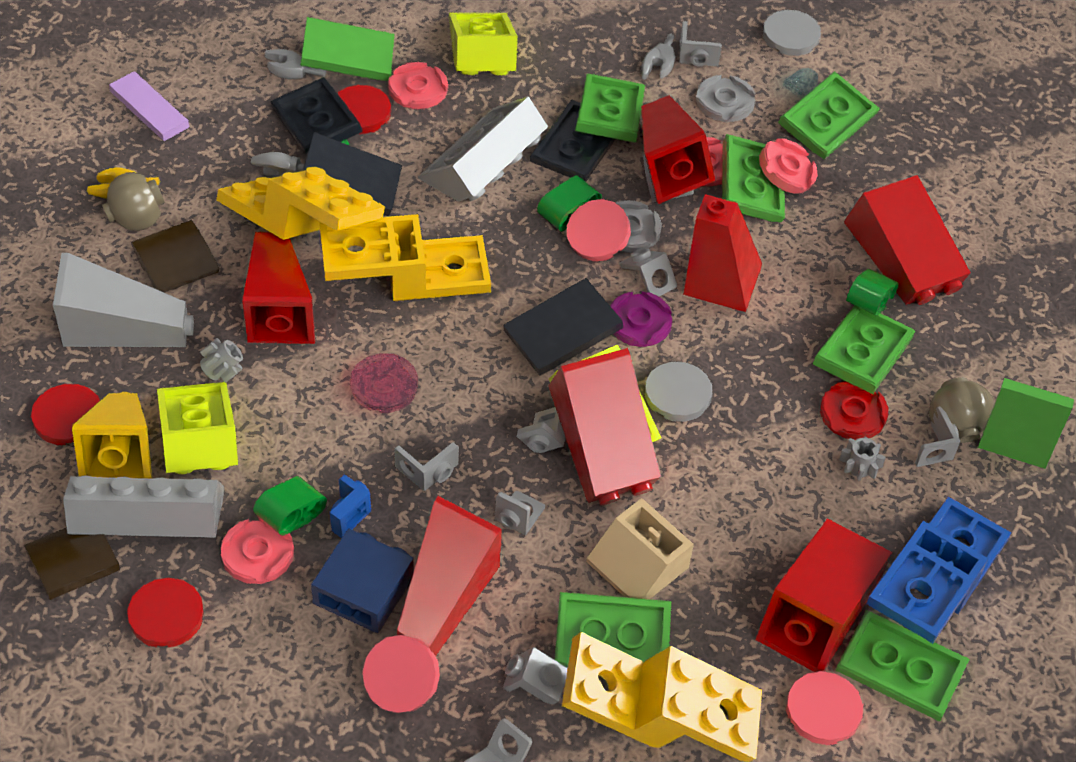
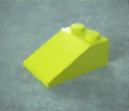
M449 13L453 60L457 71H461L464 75H477L479 71H491V74L506 75L508 71H516L517 34L507 13Z
M218 382L157 389L166 473L188 474L198 469L211 468L213 470H223L229 466L238 465L236 431L227 383Z

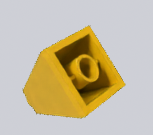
M109 393L73 424L72 433L79 477L153 479L147 425L137 393Z

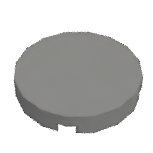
M796 10L778 11L768 16L764 23L763 39L769 47L778 49L779 53L793 56L808 54L820 42L821 27L814 18L806 13Z
M715 75L705 79L699 85L696 102L698 108L706 116L718 121L734 122L742 120L751 114L755 105V92L746 81L738 77L730 76L728 79L722 78V75Z
M631 200L615 202L624 209L631 227L630 238L622 251L634 253L640 249L653 247L660 238L662 228L657 212L654 210L653 213L648 209V205L642 202Z
M669 362L659 365L650 372L645 383V399L650 409L655 413L658 412L664 415L665 419L686 422L698 418L709 407L712 400V383L707 374L694 365L686 362Z

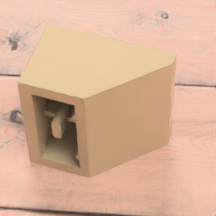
M641 498L615 518L587 557L586 562L625 598L650 600L689 568L694 544Z

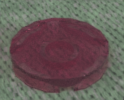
M379 353L368 356L357 363L351 372L350 390L354 400L361 407L369 411L371 409L378 410L379 413H392L402 410L413 401L418 390V375L414 366L405 358L395 354Z

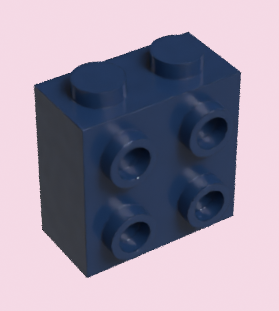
M348 528L311 584L313 604L379 634L412 580L414 557L401 548H392L378 542L370 534L358 533Z

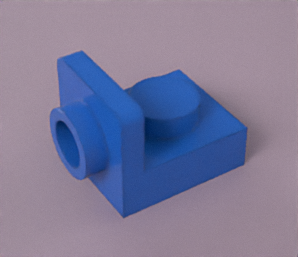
M346 475L339 478L340 497L342 498L333 505L330 511L331 530L341 538L348 528L352 530L371 512V499L368 488L358 480L353 481Z

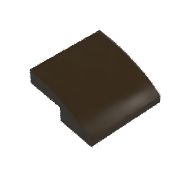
M192 220L131 242L143 270L147 272L154 289L161 292H168L219 272V267L212 252Z
M66 527L24 545L49 600L120 571L119 562L104 534H68Z

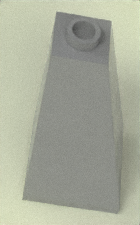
M61 253L53 308L63 347H186L187 335H193L194 318L193 315L187 314L185 301L70 253Z

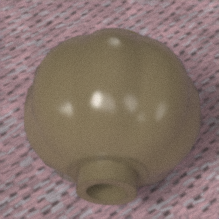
M127 172L119 175L110 183L107 190L108 203L102 206L110 223L116 220L125 229L140 231L153 226L161 215L158 205L165 203L155 179L147 182L143 174Z
M964 377L953 378L944 382L935 393L930 403L929 416L931 422L934 423V413L936 418H938L936 407L940 406L946 412L951 424L956 425L960 442H973L980 438V432L984 430L995 402L990 392L982 385L974 381H968Z

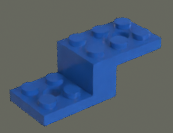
M948 497L930 523L923 520L869 596L867 605L933 644L953 613H960L1009 540L1011 532ZM955 537L966 539L970 543V547L956 540ZM915 588L929 598L924 600L917 599L912 596L910 589Z

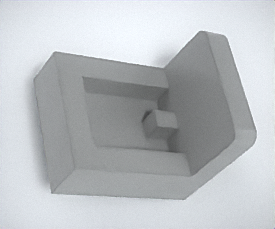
M555 407L537 412L533 425L518 429L517 437L533 452L543 453L564 446L565 435Z
M532 647L519 655H514L509 660L505 668L507 677L503 688L511 692L521 687L545 703L553 705L559 702L566 682L568 668L535 647Z

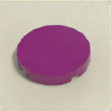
M642 291V294L627 292L615 298L610 305L623 321V329L613 335L628 345L638 347L656 345L663 341L671 331L673 318L670 306L655 294Z

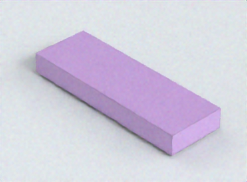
M135 71L109 84L110 92L163 141L189 128L188 120Z

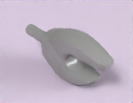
M668 34L664 44H657L645 55L641 66L642 79H647L653 66L661 67L660 79L666 77L672 71L675 64V53L671 47L674 40L673 34Z
M285 49L265 51L266 59L276 61L267 63L268 70L275 76L285 79H300L304 77L305 73L322 77L326 76L327 70L301 66V56L293 51Z
M280 152L263 153L251 158L252 165L264 167V175L272 178L283 176L286 172H300L304 166L299 157H291Z

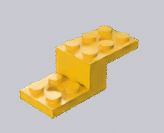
M308 167L304 171L295 173L286 172L283 176L274 178L258 177L254 181L234 183L232 186L218 189L216 200L283 240L320 230L319 222L338 231L382 219L385 206L372 200L373 198L369 194L360 193L352 189L347 182L332 178L326 174L325 170L318 167Z
M418 214L383 217L382 219L338 231L319 222L325 281L390 276L393 301L491 293V279L483 235L422 240ZM351 246H361L363 248L357 252L348 250ZM457 263L462 267L460 269H450L447 265Z
M582 632L572 638L562 700L563 707L651 747L660 748L686 735L740 761L751 762L756 759L762 698L761 689L672 646L643 662ZM598 675L606 680L608 692L603 689L602 683L598 680ZM720 704L727 710L728 720L720 709Z

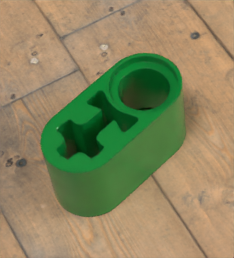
M573 176L544 195L538 204L537 212L559 231L563 232L567 229L571 215L579 206L592 200H600L602 195L579 176Z
M867 269L853 282L846 301L877 316L887 308L886 303L889 298L893 299L899 283L874 270Z
M296 476L262 493L257 499L253 511L280 535H286L309 524L322 513L326 507L327 498L300 476Z

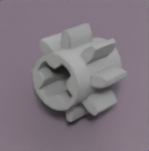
M216 338L200 351L202 356H204L200 361L201 369L212 380L216 381L222 378L226 383L242 370L241 365L238 364L243 360L242 353L232 341L226 340L221 343Z
M866 436L857 440L850 438L847 448L842 449L839 459L842 462H846L844 473L850 472L857 477L858 481L868 475L873 479L876 478L878 469L883 467L886 458L879 454L881 444H876Z

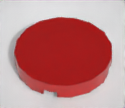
M355 85L346 87L338 92V95L360 122L363 132L359 134L375 132L381 129L385 122L387 124L390 120L391 103L388 96L382 90L368 85Z
M844 381L831 386L827 393L825 392L821 400L820 415L824 424L833 433L845 439L852 438L857 440L864 438V436L872 438L882 431L888 420L889 407L884 396L879 391L878 393L874 392V394H871Z
M62 384L48 389L38 397L32 407L31 418L36 433L44 441L54 445H66L65 443L74 442L73 424L100 402L98 395L90 388L79 384Z
M175 578L156 579L145 584L132 596L127 609L129 625L136 638L144 644L158 648L157 646L176 647L190 640L200 629L204 615L202 598L196 588L184 580Z

